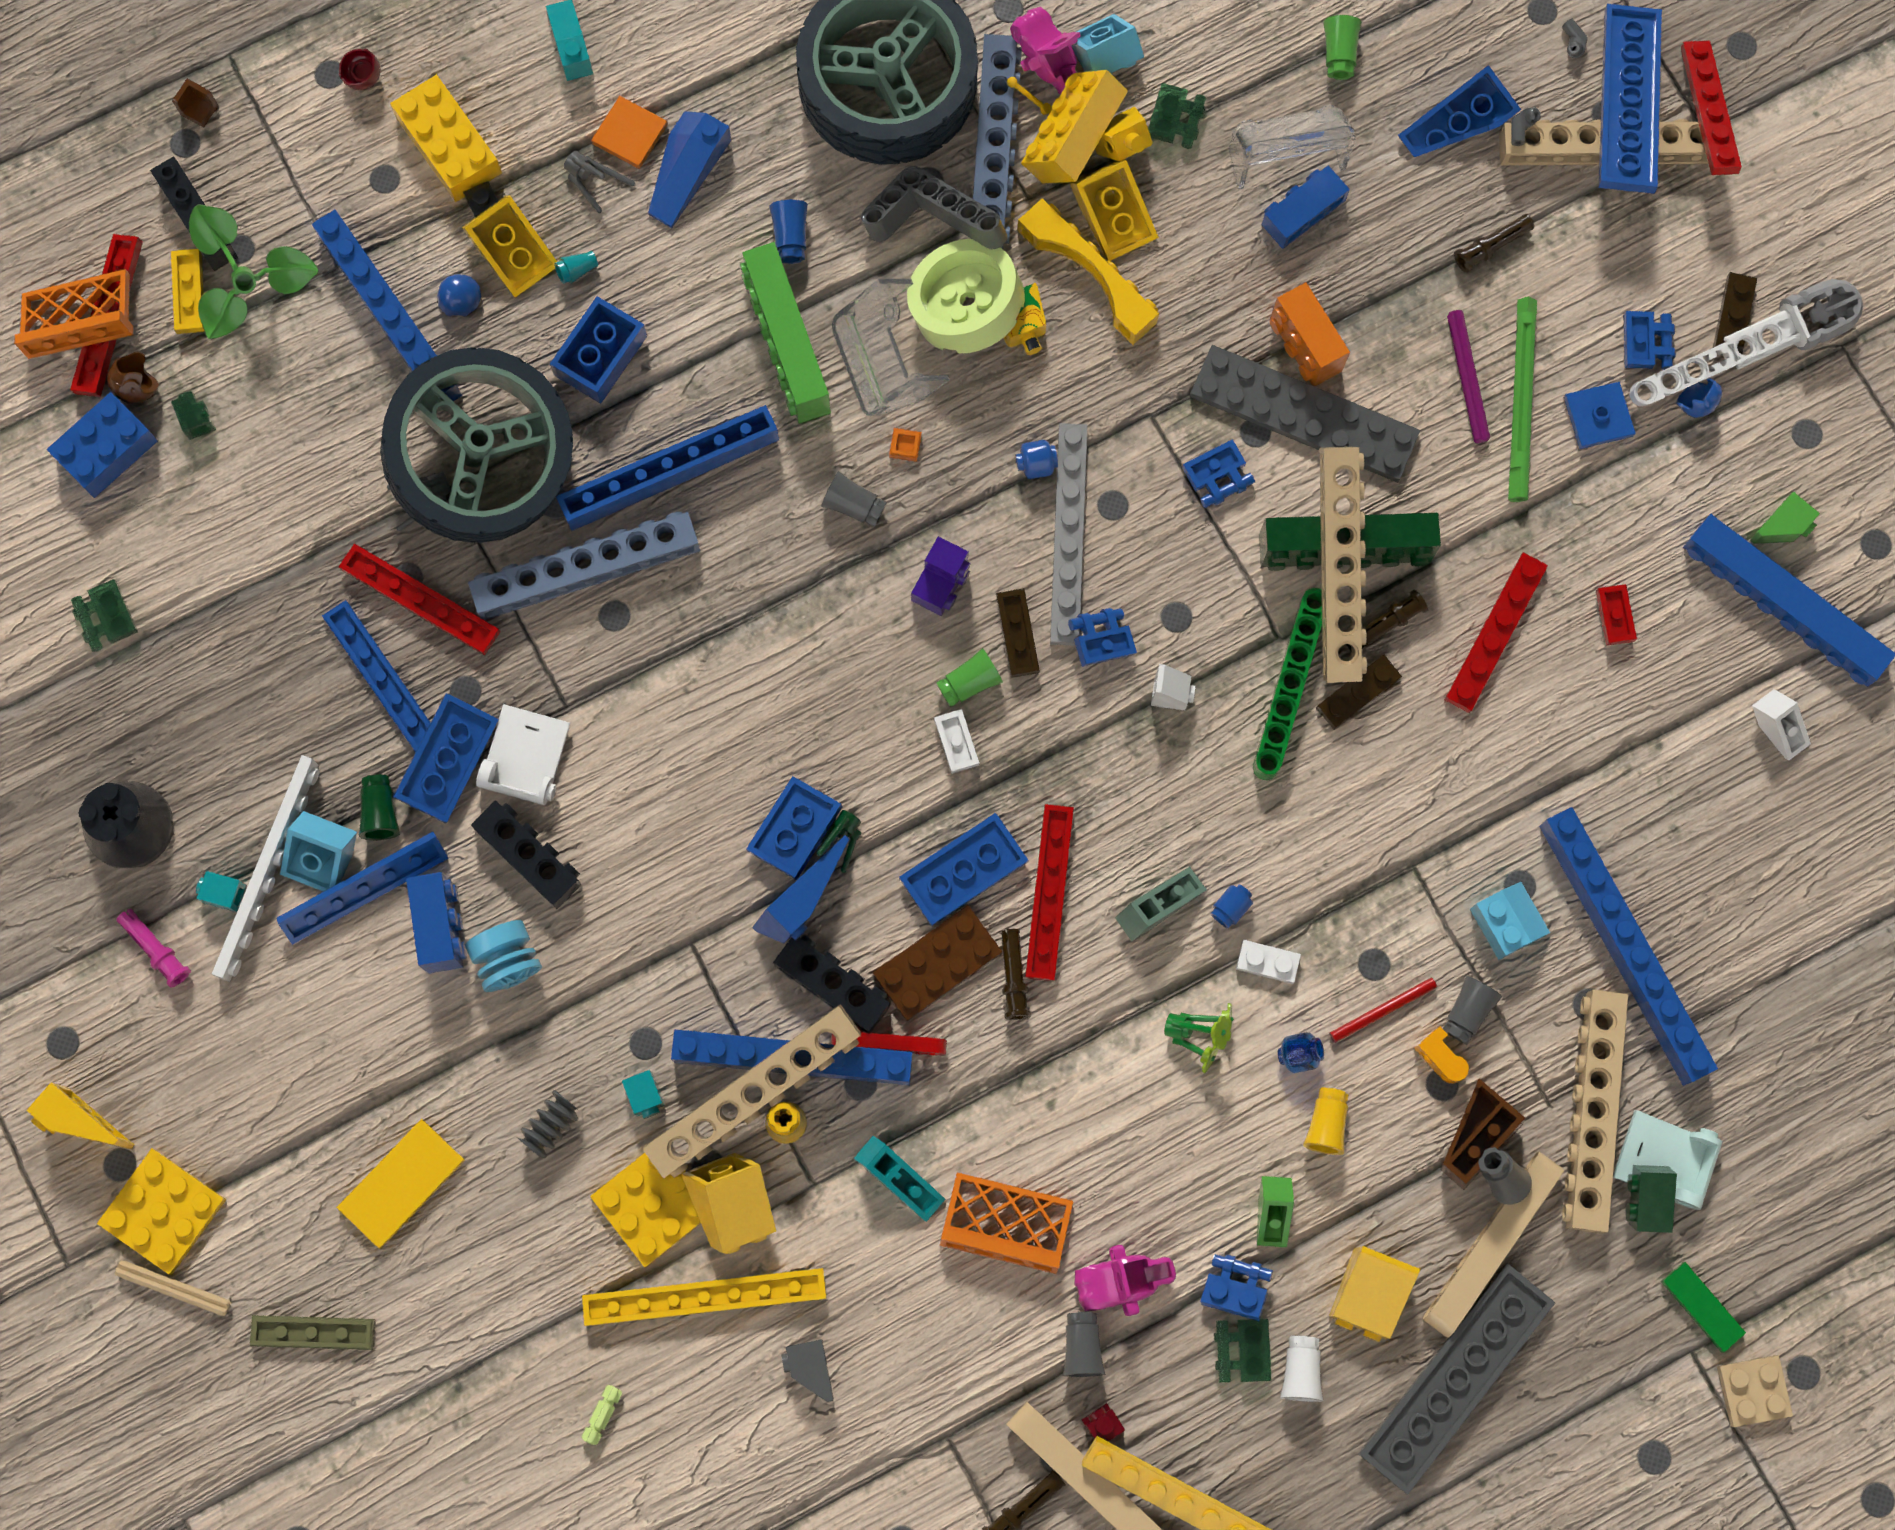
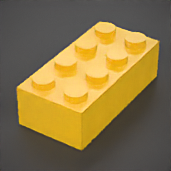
M1108 70L1073 73L1066 80L1065 88L1060 97L1054 101L1049 116L1040 125L1039 133L1035 140L1027 147L1026 155L1021 164L1042 184L1076 182L1128 90Z
M437 74L390 103L396 119L455 202L465 197L463 192L491 181L502 174L497 158Z

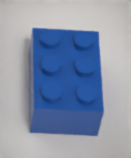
M596 296L550 362L554 376L601 404L647 338L645 325Z
M110 392L46 450L93 498H96L158 440Z
M442 872L406 878L418 966L428 974L464 968L463 959H467L465 943L460 941L458 932L463 930L461 914L456 912L454 902L459 901L456 884H452L451 879H448Z

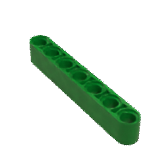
M1319 588L1308 589L1298 606L1253 763L1254 774L1261 780L1273 779L1283 763L1322 626V590ZM1308 599H1315L1319 602L1320 608L1312 609L1307 605L1306 601ZM1306 625L1312 629L1313 634L1305 636L1300 632L1299 627ZM1291 653H1302L1305 661L1301 663L1294 661ZM1287 678L1293 679L1298 687L1296 689H1288L1283 681ZM1276 706H1286L1290 711V715H1279L1276 711ZM1270 732L1279 733L1282 737V742L1278 744L1271 742L1268 734ZM1262 759H1269L1274 763L1275 768L1267 771L1261 767L1260 761Z

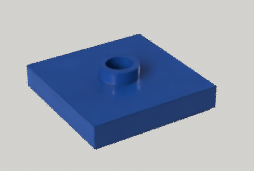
M1620 382L1565 394L1563 397L1579 449L1634 437L1636 434Z

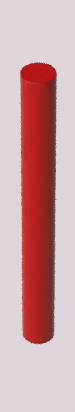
M1432 977L1333 1030L1329 1033L1331 1039L1336 1043L1436 989V982Z

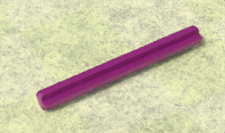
M1453 310L1449 312L1447 318L1472 435L1476 444L1485 443L1490 439V433L1464 313L1462 310Z

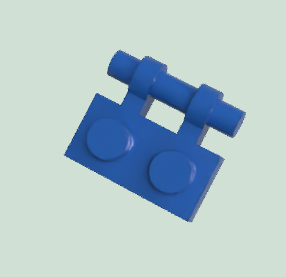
M1626 311L1623 315L1625 368L1653 369L1655 358L1661 360L1662 370L1672 367L1673 359L1676 357L1675 348L1672 347V336L1675 334L1672 315L1669 313L1661 314L1660 323L1654 322V312ZM1655 335L1661 336V346H1655Z
M1233 439L1188 461L1182 466L1195 492L1204 487L1207 488L1209 494L1200 498L1204 508L1212 504L1218 505L1224 502V498L1234 493L1240 494L1247 490V486L1255 483L1251 473L1241 477L1238 472L1239 469L1245 467L1246 462ZM1228 476L1231 483L1219 488L1216 481Z
M1106 608L1102 609L1100 613L1092 615L1089 613L1079 614L1077 618L1068 621L1071 631L1080 629L1083 632V636L1074 639L1082 667L1132 656L1137 653L1129 625L1118 626L1117 621L1124 619V612L1121 608L1115 610ZM1103 624L1106 631L1096 633L1094 626Z
M1214 1254L1212 1266L1222 1268L1221 1276L1208 1274L1200 1301L1201 1305L1260 1321L1268 1291L1267 1289L1257 1287L1259 1279L1271 1282L1273 1270L1263 1268L1260 1263L1253 1262L1248 1264L1238 1261L1235 1256L1226 1255V1257ZM1233 1272L1249 1276L1247 1284L1231 1280Z

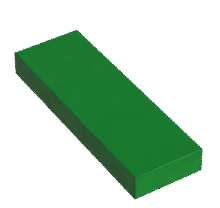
M1682 1262L1661 1280V1283L1721 1353L1727 1351L1746 1334L1743 1328L1686 1262Z

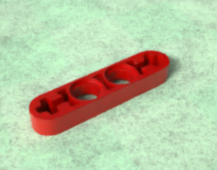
M863 1032L857 1038L859 1044L856 1047L905 1051L919 1055H946L947 1040L941 1038ZM831 1034V1044L835 1045L836 1038Z

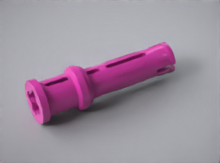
M127 909L126 912L124 911L118 916L116 921L151 959V967L154 970L158 969L167 979V985L170 988L179 985L191 973L190 968L183 966L174 956L175 951L172 948L164 947L132 909Z

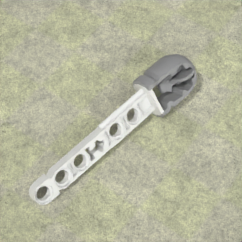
M1831 279L1800 291L1798 295H1791L1780 302L1779 313L1724 337L1725 343L1657 373V375L1654 374L1635 383L1630 389V399L1637 406H1647L1733 366L1741 369L1789 346L1795 345L1800 350L1813 348L1818 343H1824L1847 332L1857 323L1863 310L1862 297L1856 287L1845 280ZM1827 297L1828 302L1822 304L1820 300ZM1810 302L1814 303L1813 309L1809 311L1813 323L1820 322L1825 324L1823 328L1812 333L1808 332L1804 318L1798 309ZM1834 315L1836 319L1829 322L1828 317ZM1765 329H1770L1775 334L1773 344L1764 342L1762 333ZM1740 340L1749 343L1750 352L1748 355L1739 353L1737 345ZM1717 355L1724 356L1725 360L1721 363L1708 367L1707 361L1717 357ZM1690 363L1699 365L1701 373L1698 378H1693L1688 374L1687 369ZM1665 374L1674 376L1676 385L1673 389H1667L1663 385L1662 380ZM1641 385L1647 386L1651 391V397L1647 401L1640 399L1637 391Z

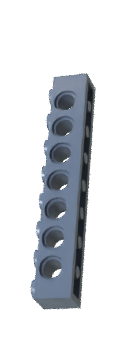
M984 34L973 199L999 215L1008 236L1005 243L1009 244L1010 227L1005 226V217L1011 218L1012 201L1006 200L1007 191H1013L1014 175L1008 174L1009 166H1014L1015 149H1010V140H1016L1017 123H1012V114L1018 115L1019 98L1013 97L1014 89L1016 88L1009 87L1007 79L1015 77L1018 84H1020V72H1015V64H1021L1022 48L1017 47V42L1012 36ZM1003 64L1007 66V68L998 69L995 66ZM1003 90L1006 93L1003 95H997L994 93V91ZM995 115H1001L1004 117V119L997 121L994 120L992 117ZM997 140L1002 142V145L993 146L990 142ZM991 166H997L1001 170L998 172H991L990 170H988V168ZM996 192L999 196L997 198H990L986 194Z
M678 511L668 514L666 519L657 522L654 520L642 522L638 525V528L629 531L627 529L617 530L610 537L601 540L600 538L589 539L584 542V545L579 547H563L556 551L557 554L547 557L545 555L535 556L528 563L519 566L518 564L507 565L501 569L502 571L494 574H479L474 577V580L469 581L468 584L479 617L487 620L700 552V547L689 513ZM664 533L674 535L672 540L666 543L659 541V537ZM639 541L646 543L643 550H632L634 543ZM610 550L619 552L618 556L613 560L604 558L605 554ZM582 559L591 560L590 566L585 569L578 568L577 564ZM554 568L564 569L561 576L557 578L550 576V572ZM526 577H536V581L533 585H522V582ZM501 585L509 586L505 594H495L497 587Z

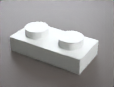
M962 709L934 717L951 774L979 766V760Z
M1243 940L1236 970L1293 984L1301 954Z

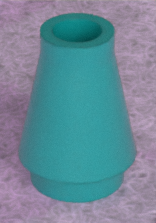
M589 251L587 253L560 257L559 261L554 263L560 281L563 284L567 282L572 284L593 268L598 267V261L593 251Z

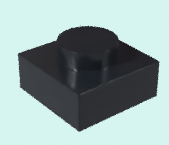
M489 181L463 192L475 218L498 202Z

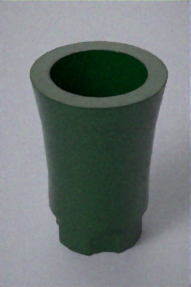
M379 774L363 777L362 789L360 790L361 820L359 837L364 840L378 841L399 836L400 829L396 818L393 788L390 787L389 776Z

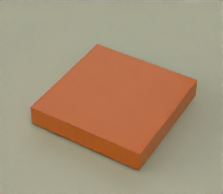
M619 95L591 141L593 145L641 169L668 126L667 120Z

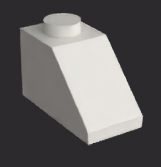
M1159 664L1154 679L1151 706L1185 711L1188 702L1193 703L1195 686L1190 685L1191 676L1167 665Z
M1773 689L1752 705L1759 727L1785 759H1792L1811 744L1796 701Z

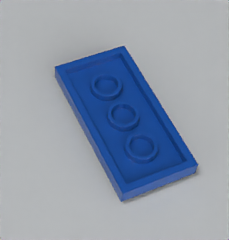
M446 693L393 798L446 824L499 719Z
M994 813L899 876V880L932 927L1027 864L1029 860L999 816Z

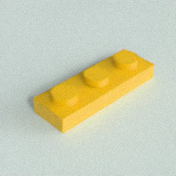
M199 249L171 251L174 331L177 334L205 332L198 312V303L203 295L202 253Z

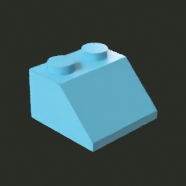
M1112 14L1077 31L1080 32L1081 37L1072 45L1074 54L1085 72L1108 70L1112 74L1121 68L1132 67L1136 64V61L1144 58L1136 28L1116 14Z
M303 811L287 830L280 875L323 892L339 884L352 858L357 832Z
M1522 882L1505 888L1470 908L1498 960L1550 934Z

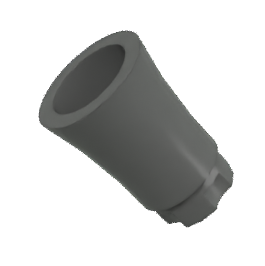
M838 471L823 499L821 507L837 511L875 527L887 502L877 498L878 495L864 489Z
M1466 976L1458 998L1446 1018L1447 1023L1443 1030L1452 1038L1467 1045L1472 1035H1476L1485 1018L1503 996L1486 984Z
M1496 1147L1485 1150L1483 1156L1479 1159V1167L1491 1188L1494 1198L1500 1203L1507 1205L1516 1204L1524 1200L1532 1187L1530 1174L1519 1166L1508 1153L1498 1150Z
M1068 1313L1063 1376L1095 1377L1106 1375L1101 1355L1097 1313Z

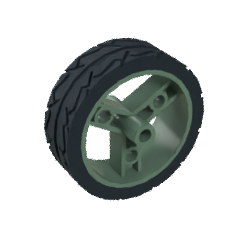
M819 0L812 7L803 23L805 26L800 30L796 46L799 96L807 119L821 138L834 149L854 159L857 158L860 161L878 165L900 164V161L908 163L925 158L943 147L942 144H947L962 129L971 113L969 110L973 107L977 90L978 55L977 41L970 20L955 0ZM877 20L901 21L890 37L879 38L874 43L873 48L834 45L848 31L862 24ZM932 37H934L946 50L953 65V73L949 84L942 94L928 107H925L907 71ZM843 64H849L850 66L844 67V66H841V65H843ZM859 66H873V69L862 68ZM826 83L874 87L877 96L885 99L894 118L879 119L864 116L849 109L836 99L826 86ZM908 102L910 104L902 105L901 103Z
M478 347L449 350L423 362L409 373L395 391L396 393L393 394L383 422L380 448L384 477L396 501L406 513L435 534L454 541L471 543L503 540L527 529L542 517L563 487L571 466L573 434L569 414L557 390L547 378L518 357L500 350ZM469 382L489 384L501 388L518 398L530 410L531 414L488 426L477 424L441 390L451 385ZM447 411L451 414L452 419L443 422L438 419L437 412ZM415 412L459 452L448 503L433 495L421 483L412 468L407 452L406 432ZM456 423H460L467 429L463 441L451 430ZM511 430H522L525 434V439H514L511 435ZM503 434L506 444L492 449L494 435ZM544 444L545 458L542 474L531 491L518 501L500 509L477 511L488 461ZM464 464L472 468L481 466L479 473L475 475L464 472ZM464 481L470 482L474 486L475 491L470 494L464 493L460 490L459 484Z

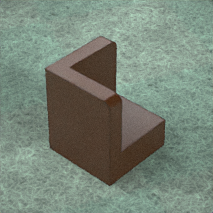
M188 78L172 100L181 116L203 128L219 106L211 91Z

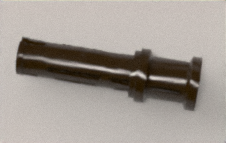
M1524 214L1486 238L1478 237L1473 240V244L1464 249H1457L1454 251V258L1458 267L1467 273L1472 270V266L1480 261L1491 259L1493 252L1528 231L1533 230L1535 225L1532 218L1528 214Z
M1412 590L1410 596L1399 603H1392L1386 613L1363 627L1366 629V645H1362V649L1396 626L1407 625L1408 620L1418 613L1428 611L1425 600L1417 590ZM1346 644L1349 650L1352 652L1351 646L1349 644Z
M1019 929L1001 931L1006 985L1003 986L1002 994L1006 995L1007 1012L1004 1014L1006 1020H1021L1031 1017V1012L1027 1010L1026 993L1029 990L1023 980Z
M1052 1470L1048 1476L1031 1489L1011 1509L1008 1507L1001 1510L1002 1515L988 1527L984 1526L981 1529L1022 1530V1523L1066 1484Z

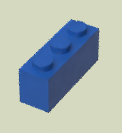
M1329 165L1321 171L1319 169L1313 171L1306 178L1307 182L1302 186L1298 187V185H1295L1285 194V199L1279 203L1273 202L1264 210V218L1261 225L1282 249L1346 201L1350 189Z

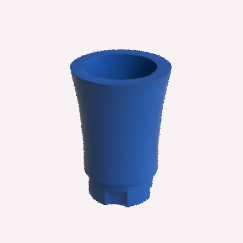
M780 200L769 205L773 221L775 244L782 263L796 264L805 260L808 204L801 200Z

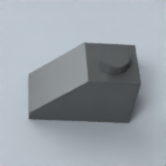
M823 1340L787 1346V1353L781 1354L784 1372L790 1371L791 1378L826 1402L834 1401Z

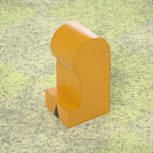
M1439 1026L1414 1049L1443 1081L1450 1084L1458 1083L1468 1075L1469 1066L1464 1058L1455 1055L1443 1042V1039L1448 1034Z

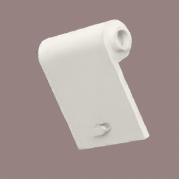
M503 704L488 758L482 761L478 771L476 786L540 805H545L547 801H552L556 792V784H553L571 723Z

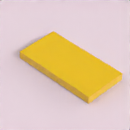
M421 1119L336 1208L375 1246L382 1249L462 1165L465 1159L431 1126Z

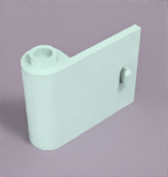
M1634 1110L1613 1178L1627 1183L1628 1175L1632 1174L1633 1165L1669 1166L1677 1173L1675 1203L1691 1209L1701 1210L1723 1141L1718 1139L1719 1134L1712 1130L1701 1128L1700 1132H1690L1641 1111Z

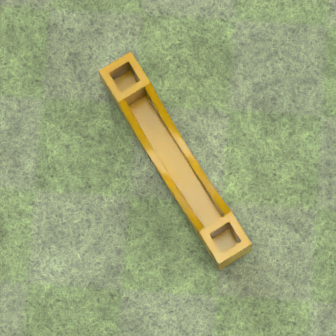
M1042 198L1018 219L1017 231L1036 250L1050 251L1063 255L1077 262L1092 274L1108 298L1113 316V326L1132 345L1157 324L1159 317L1157 306L1150 299L1145 300L1138 293L1139 290L1136 285L1130 280H1125L1119 274L1116 265L1109 260L1106 261L1092 242H1086L1080 236L1078 228L1071 222L1067 223L1061 217L1059 209L1054 204H1048Z

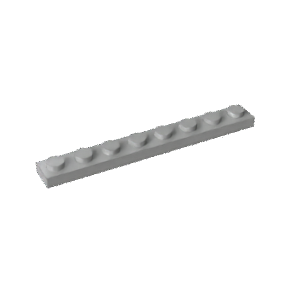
M1059 423L1050 645L1076 646L1074 639L1080 636V629L1071 631L1068 621L1077 618L1081 610L1088 424Z

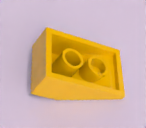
M1126 160L1115 161L1077 179L1076 182L1069 183L1078 205L1107 260L1111 261L1159 238Z
M506 195L462 227L514 298L555 269L554 263L557 260L510 195Z
M52 1082L26 1110L33 1116L30 1121L43 1132L46 1130L52 1134L58 1132L127 1149H132L135 1145L70 1088Z

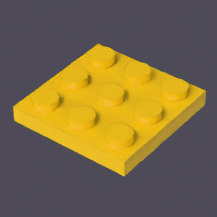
M151 1148L97 1224L168 1275H172L226 1199L156 1149Z
M646 1153L642 1154L590 1196L645 1268L701 1224L684 1183L682 1173L675 1178L671 1174L663 1178Z

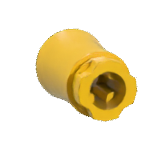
M1320 1088L1310 1127L1303 1143L1305 1148L1330 1155L1344 1154V1135L1349 1094L1336 1088Z
M780 1102L771 1107L765 1120V1127L769 1136L783 1144L797 1141L804 1134L807 1126L804 1111L798 1105L791 1102ZM783 1115H787L791 1119V1121L787 1122V1126H782L779 1122L780 1117Z

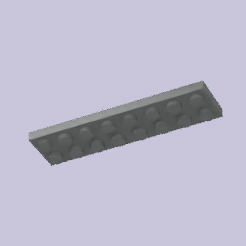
M1211 345L1190 393V397L1317 450L1326 447H1359V453L1364 454L1365 470L1397 483L1403 474L1421 431L1215 345Z
M1508 1263L1505 1264L1468 1311L1455 1332L1447 1338L1358 1455L1408 1495L1556 1302Z

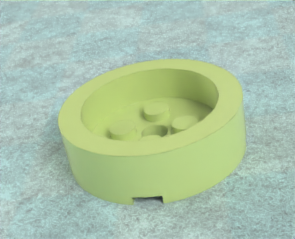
M961 239L947 243L927 255L913 272L907 289L909 310L926 340L941 350L944 348L956 350L957 353L980 351L1004 338L1017 323L1016 318L1021 307H1024L1025 301L1023 283L1009 255L1001 247L989 249L973 239ZM968 296V298H975L973 304L969 306H963V303L966 300L965 297Z

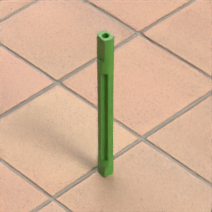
M1529 296L1517 299L1513 419L1508 500L1516 503L1527 501L1529 495L1531 416L1537 300Z

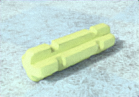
M612 1385L605 1387L601 1395L604 1398L602 1401H598L588 1422L590 1426L585 1428L581 1436L589 1444H598L602 1436L600 1432L602 1429L605 1430L615 1410L613 1405L618 1403L622 1396V1391Z

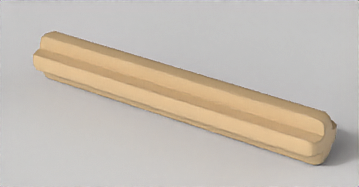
M120 1261L115 1271V1275L221 1316L227 1314L231 1305L230 1300L127 1261Z

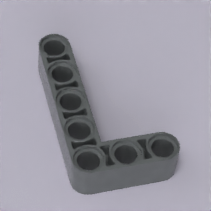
M910 166L902 170L864 209L861 215L868 234L876 242H882L891 237L919 207L986 248H1000L1005 244L1008 237L996 212L917 166Z

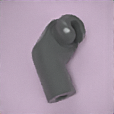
M1571 18L1563 24L1562 29L1570 37L1567 47L1569 56L1579 58L1585 53L1588 37Z
M1526 108L1513 117L1511 122L1512 145L1521 146L1525 144V131L1541 118L1538 108Z

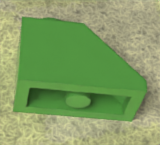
M1792 492L1754 534L1750 541L1753 544L1794 542L1801 535L1806 538L1817 526L1813 521L1820 513L1795 492Z
M1262 1176L1258 1198L1257 1246L1287 1247L1294 1206L1292 1178Z

